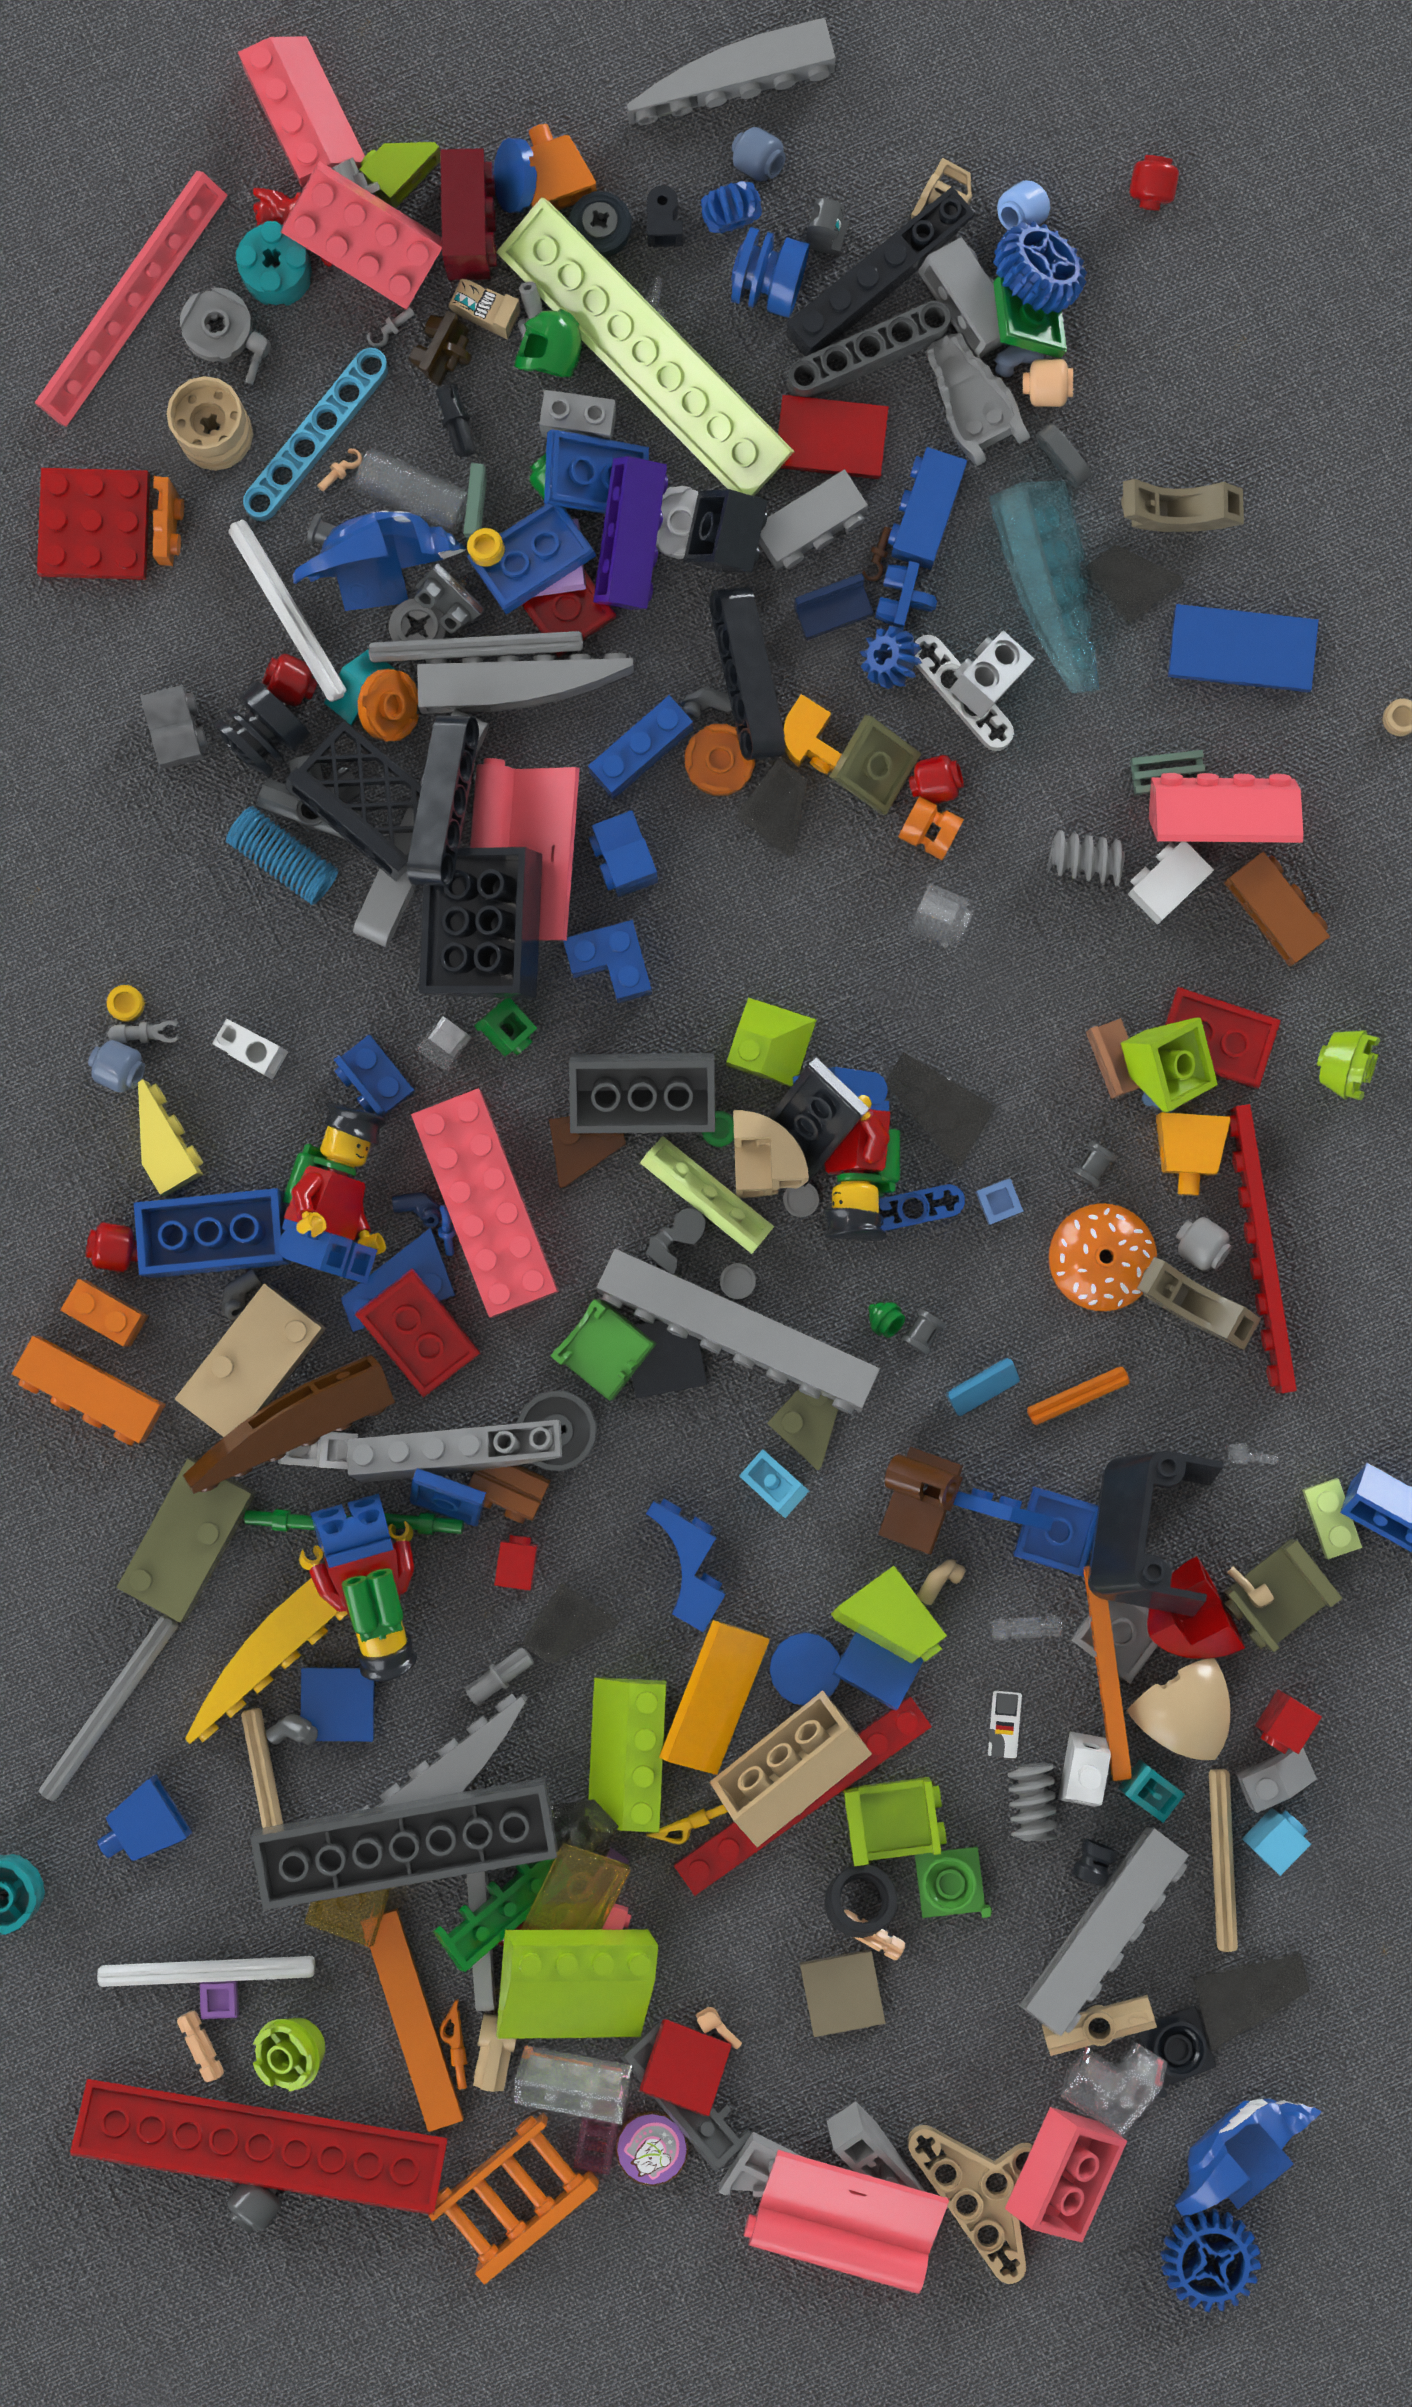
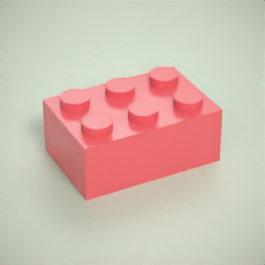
M1050 2107L1005 2209L1031 2230L1082 2243L1127 2140L1100 2121Z

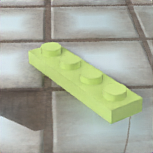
M662 1136L641 1160L640 1164L751 1254L774 1228L771 1223L665 1137Z

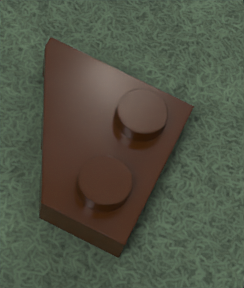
M570 1116L549 1119L559 1188H566L574 1180L626 1145L624 1133H570Z

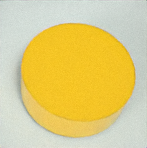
M482 528L475 531L467 542L468 553L473 562L479 566L488 567L495 565L502 559L505 552L501 536L497 531L490 528Z
M130 985L115 987L107 997L109 1013L120 1021H134L144 1010L145 1002L143 995Z

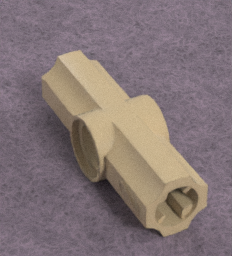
M1148 1995L1107 2006L1094 2005L1085 2012L1079 2013L1081 2018L1077 2025L1069 2033L1064 2031L1062 2036L1053 2033L1042 2024L1050 2056L1090 2045L1104 2046L1113 2039L1157 2028ZM1095 2018H1103L1108 2021L1109 2028L1102 2033H1096L1090 2029L1089 2024Z

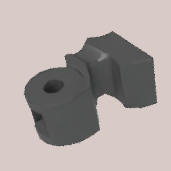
M693 1208L681 1210L675 1217L674 1229L665 1227L657 1235L649 1239L650 1245L645 1254L668 1273L674 1275L677 1270V1258L669 1253L670 1245L674 1242L692 1246L698 1243L705 1231L706 1223L704 1216L700 1211Z

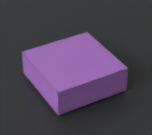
M238 1981L200 1982L201 2019L237 2018L239 2016Z

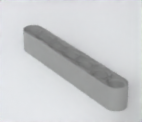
M455 709L451 716H471L458 709ZM478 718L476 720L479 726V739L476 756L489 728V723ZM422 776V779H421V781H420V783H419L421 786H422V782H423V776ZM416 795V801H419L420 797ZM412 808L407 809L400 826H414ZM396 833L394 837V845L406 855L410 851L413 833ZM407 868L406 872L397 882L383 870L379 869L356 919L353 933L383 947L389 945L417 886L410 883Z

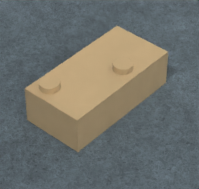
M264 1283L182 1388L175 1400L221 1436L225 1437L242 1422L268 1405L327 1328L273 1286Z
M822 1690L709 1783L733 1821L756 1847H759L871 1756L872 1753L846 1717Z

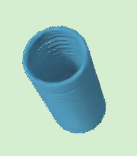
M254 806L248 807L233 823L226 836V843L234 849H238L239 853H243L245 857L249 856L250 861L254 860V863L259 864L260 868H264L265 872H269L276 880L279 879L281 884L285 883V886L290 887L291 891H295L296 895L300 894V897L304 898L307 903H310V905L316 904L335 881L338 875V868H335V865H332V863H327L326 859L321 860V855L316 856V851L311 852V848H306V844L301 845V841H296L295 836L291 837L290 832L285 834V829L280 830V825L275 826V821L270 822V818H265V814H261L260 810ZM265 823V825H264L263 829L261 830V832H260V833L258 834V836L252 841V839H253V837L255 836V834L258 832V830H259V829L262 827V825ZM270 827L268 833L265 835V837L262 839V841L257 845V843L259 842V840L261 839V837L263 836V834H264V833L267 831V829ZM275 831V833H274V835L272 836V838L270 839V841H269V842L267 843V845L262 849V847L264 846V844L266 843V841L268 840V838H269V837L272 835V833ZM280 835V837H279V839L277 840V842L275 843V845H274V846L271 848V850L267 853V851L269 850V848L271 847V845L273 844V842H274V841L277 839V837ZM285 839V841H284V843L282 844V846L280 847V849H279V850L276 852V854L273 856V854H274V852L276 851V849L278 848V846H279V845L282 843V841ZM290 843V845H289V847L287 848V850L285 851V853H284V854L280 857V859L278 860V858H279V856L281 855V853L283 852V850H284V849L287 847V845ZM295 847V849H294V851L292 852V854L289 856V858H288V859L285 861V863L283 864V862H284V860L286 859V857L288 856V854H289V853L292 851V849ZM300 851V853H299V855L297 856V858H296V859L294 860V862L289 866V864L291 863V861L294 859V857H295V856L297 855V853ZM305 855L304 859L301 861V863H300V864L298 865V867L295 869V867L297 866V864L299 863V861H300V860L302 859V857ZM310 859L309 863L306 865V867H305V868L303 869V871L300 873V871L302 870V868L304 867V865H305V864L307 863V861ZM315 863V865L313 866V868L311 869V871L307 874V872L309 871V869H310V868L312 867V865Z

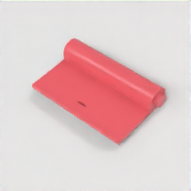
M485 758L483 764L476 765L470 848L527 847L541 853L539 941H567L580 768L513 769L505 766V760Z
M778 2150L756 2215L749 2214L747 2218L744 2236L749 2238V2246L919 2294L927 2272L929 2253L946 2212L949 2198Z

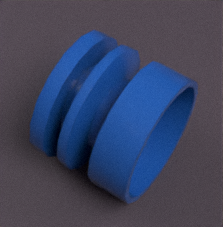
M750 227L735 259L731 277V302L741 304L746 289H749L748 307L754 308L758 303L761 293L768 295L767 312L790 318L803 280L810 243L787 237L780 252L773 250L774 233L767 232L762 247H759L760 229Z

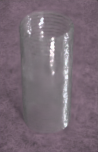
M375 447L368 450L359 466L354 483L355 489L359 490V492L362 491V493L368 494L372 498L375 497V499L388 503V505H392L396 509L399 508L400 511L404 510V512L420 516L427 523L430 522V525L442 527L446 532L452 533L459 526L466 511L468 490L466 491L462 487L459 488V486L456 487V484L453 485L449 481H443V478L440 479L436 475H430V472L427 473V471L424 472L420 468L413 467V465L410 466L409 463L406 464L401 459L398 460L394 456L388 455V453L385 454L381 450L378 451Z

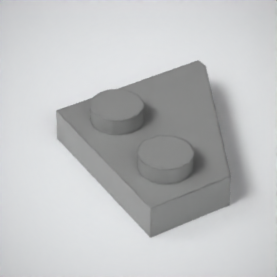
M752 2132L719 2183V2193L730 2195L731 2190L753 2191V2197H762L777 2151L781 2150L795 2155L799 2154Z

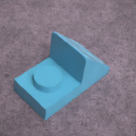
M763 1449L739 1475L784 1518L790 1514L809 1492L801 1482Z

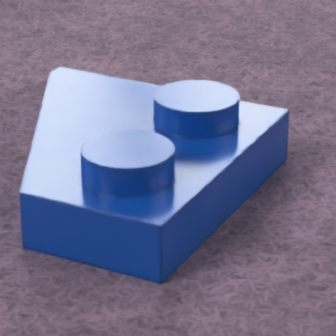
M972 1488L971 1494L958 1491L953 1504L1047 1531L1051 1530L1054 1517L1020 1508L1022 1501L1001 1496L999 1502L993 1501L994 1493Z

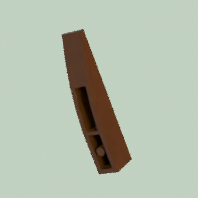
M370 1354L307 1382L278 1398L242 1422L209 1449L183 1474L185 1482L193 1494L211 1491L219 1485V1482L233 1476H244L251 1472L253 1467L261 1463L279 1460L294 1448L312 1445L325 1434L332 1431L345 1430L352 1426L356 1420L365 1416H375L382 1413L387 1406L394 1404L395 1401L381 1365Z

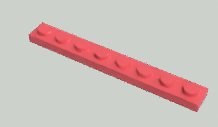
M196 171L35 401L37 406L59 424L67 427L228 196L204 172Z

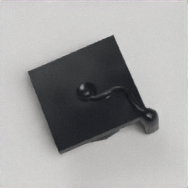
M1195 2006L1155 2020L1157 2028L1137 2033L1155 2083L1152 2086V2093L1157 2097L1167 2096L1164 2088L1167 2085L1216 2068Z

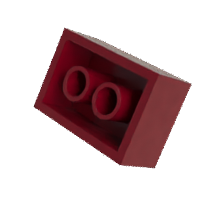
M484 148L440 149L442 257L448 280L491 279V267H497L496 245H494L496 211L494 210L493 197H496V184L492 161H486Z

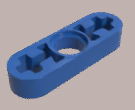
M947 1184L880 1198V1211L892 1210L889 1202L897 1201L896 1212L901 1220V1223L894 1224V1216L886 1217L882 1221L883 1225L881 1228L884 1231L953 1217L959 1214L964 1207V1194L957 1186ZM944 1191H949L950 1196H957L958 1202L953 1204V1211H947L946 1206H938L933 1208L936 1215L929 1216L930 1206L925 1194L931 1193L932 1201L943 1198ZM916 1198L921 1201L923 1213L919 1218L910 1219L904 1215L902 1207L907 1199Z

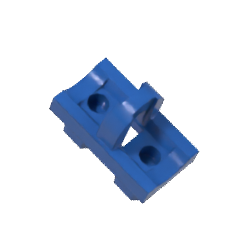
M909 561L908 567L888 565L883 586L901 590L902 592L899 601L880 597L875 615L876 619L896 626L903 631L909 608L932 612L936 609L937 600L935 596L913 590L920 563Z

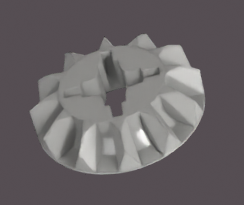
M415 598L402 602L394 609L389 620V633L392 641L443 639L446 631L440 621L443 613L435 605L430 609L423 608ZM408 617L418 623L426 620L427 623L424 625V629L428 636L427 638L419 633L409 636L412 627Z

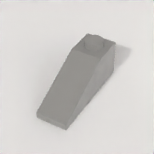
M856 2101L827 2120L834 2151L853 2171L925 2191L877 2122Z

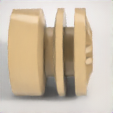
M203 376L190 379L176 389L169 400L166 414L169 428L188 459L203 469L215 471L230 468L241 461L251 447L253 430L251 420L233 388L218 378Z

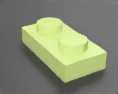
M1336 1478L1302 1490L1326 1559L1362 1548L1353 1520L1340 1513L1345 1495L1339 1479Z

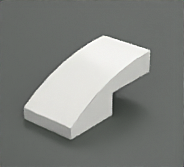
M332 1431L321 1436L312 1445L299 1446L288 1451L283 1458L278 1460V1463L348 1469L347 1439H357L358 1434Z

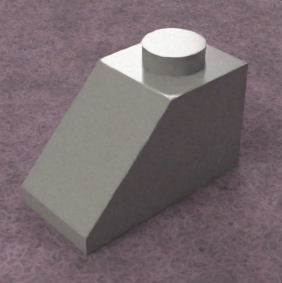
M1304 1748L1301 1749L1299 1754L1290 1749L1286 1754H1278L1235 1773L1249 1807L1256 1813L1292 1798L1317 1779Z

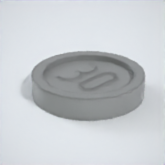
M809 1183L805 1187L787 1188L783 1195V1204L789 1214L803 1218L811 1215L817 1209L819 1195L815 1187Z
M734 1263L727 1266L721 1273V1289L732 1299L746 1298L755 1288L756 1278L754 1272L747 1265Z

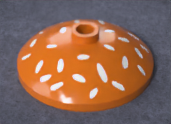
M1092 1204L1074 1211L1057 1227L1049 1247V1268L1056 1286L1067 1299L1085 1309L1112 1311L1128 1306L1143 1294L1137 1287L1142 1280L1144 1271L1149 1267L1154 1256L1157 1257V1250L1149 1228L1136 1214L1114 1204ZM1102 1250H1108L1112 1254V1260L1108 1264L1100 1260L1099 1255Z

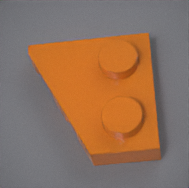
M154 476L153 488L159 491L158 508L153 510V557L159 565L173 566L174 555L179 556L181 549V536L176 534L177 521L183 520L184 499L180 498L169 477Z

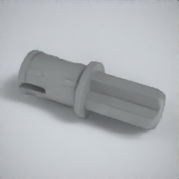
M519 1648L498 1665L492 1663L487 1672L464 1687L473 1703L479 1706L495 1692L502 1688L507 1689L509 1687L508 1682L533 1665L534 1661L530 1653L525 1648Z

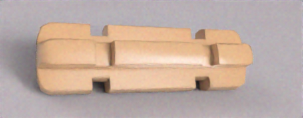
M844 1910L846 1915L852 1920L862 1923L868 1922L864 1918L859 1920L857 1914ZM883 1929L873 1936L864 1938L853 1937L878 1952L883 1950L884 1955L893 1960H898L905 1949V1942L894 1935L889 1937L888 1932Z
M189 2011L181 2015L177 2019V2023L181 2032H186L187 2034L185 2037L186 2043L196 2064H200L202 2067L199 2071L204 2081L212 2082L220 2078L224 2074V2069L220 2061H216L214 2058L217 2054L205 2028L201 2029L199 2026L202 2022L196 2011Z

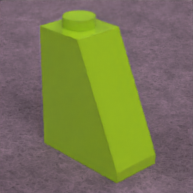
M892 1566L855 1593L831 1613L836 1621L911 1664L920 1657L924 1662L928 1661L942 1650L938 1643L947 1637L895 1566Z

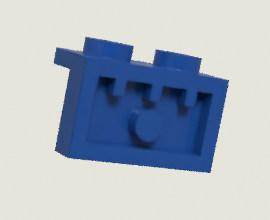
M370 1034L344 1055H338L334 1058V1061L339 1066L334 1072L347 1088L351 1084L357 1088L361 1095L356 1099L367 1112H376L377 1115L384 1117L415 1092Z

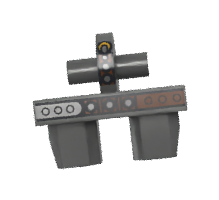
M438 563L415 585L418 589L415 600L423 608L430 609L435 605L444 614L440 619L441 625L450 634L457 630L462 632L484 610L464 588L470 582V579L465 575L457 581Z

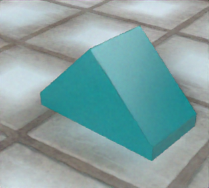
M367 649L342 667L338 675L346 688L344 696L333 702L326 698L324 704L352 726L359 718L358 697L361 687L368 676L377 670L394 668L387 662L370 661L369 649Z
M1139 1759L1131 1770L1132 1779L1123 1780L1118 1788L1128 1798L1164 1823L1185 1794Z

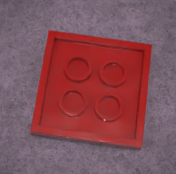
M41 468L37 574L40 577L146 580L150 473L147 470Z

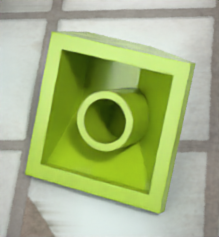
M748 997L726 1066L792 1087L793 1077L799 1075L816 1019Z
M1192 1018L1147 1029L1121 1042L1129 1077L1163 1112H1170L1218 1085L1201 1018Z

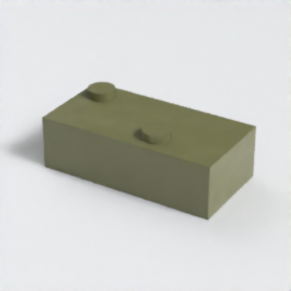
M196 1458L186 1460L116 1587L180 1623L187 1620L241 1523L246 1510H248L257 1494L255 1490L231 1477L219 1482V1485L211 1491L193 1494L185 1482L183 1474L198 1461Z

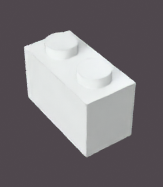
M1170 842L1156 856L1160 863L1150 871L1145 866L1130 881L1135 887L1128 895L1157 925L1214 871L1187 842H1181L1178 846Z

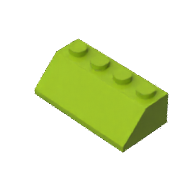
M594 1677L587 1824L621 1831L659 1833L663 1759L659 1756L664 1746L667 1681Z

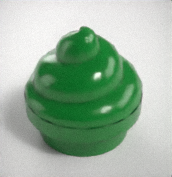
M879 1302L870 1304L868 1307L871 1329L878 1336L883 1335L886 1338H890L902 1328L905 1322V1315L901 1313L902 1309L896 1303Z

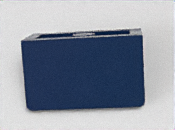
M862 573L795 598L794 610L806 641L873 616L874 612L864 589L865 580Z

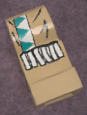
M466 279L460 280L448 306L460 317L507 340L521 312L519 299L508 294L503 296L488 288L484 289L480 285Z

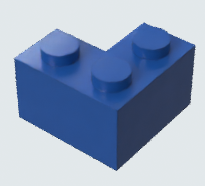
M632 810L592 825L594 835L588 838L595 857L603 856L605 863L599 866L608 891L615 889L617 897H621L658 883L655 865Z
M633 920L567 937V941H563L573 978L609 970L617 1003L652 994Z

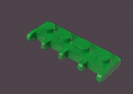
M559 1853L555 1859L532 1862L528 1865H516L515 1867L519 1873L501 1889L494 1881L486 1885L492 1896L478 1909L472 1912L465 1904L458 1909L464 1921L449 1934L441 1926L433 1931L460 1971L466 1972L504 1939L505 1930H514L574 1878V1875Z

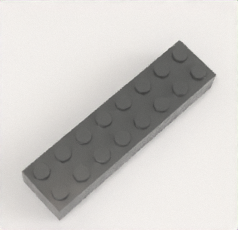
M546 1777L255 1829L250 1837L263 1911L555 1859L558 1855Z

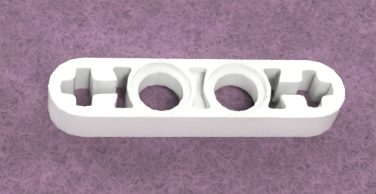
M923 635L915 641L919 646L924 645L926 648L934 646L936 648L933 656L939 664L943 658L948 662L941 665L936 673L933 674L930 670L934 669L935 663L929 657L921 659L919 657L921 649L915 657L919 658L922 664L915 666L986 748L992 751H1001L1007 748L1014 735L1013 726L996 704L981 719L978 716H971L966 713L964 703L942 685L940 678L945 671H956L961 664L936 636ZM989 712L994 715L989 720L992 726L996 729L1002 726L1005 729L1003 734L1004 741L1002 742L998 738L993 741L989 738L992 731L986 723H984L982 728L977 726L978 723L984 721Z

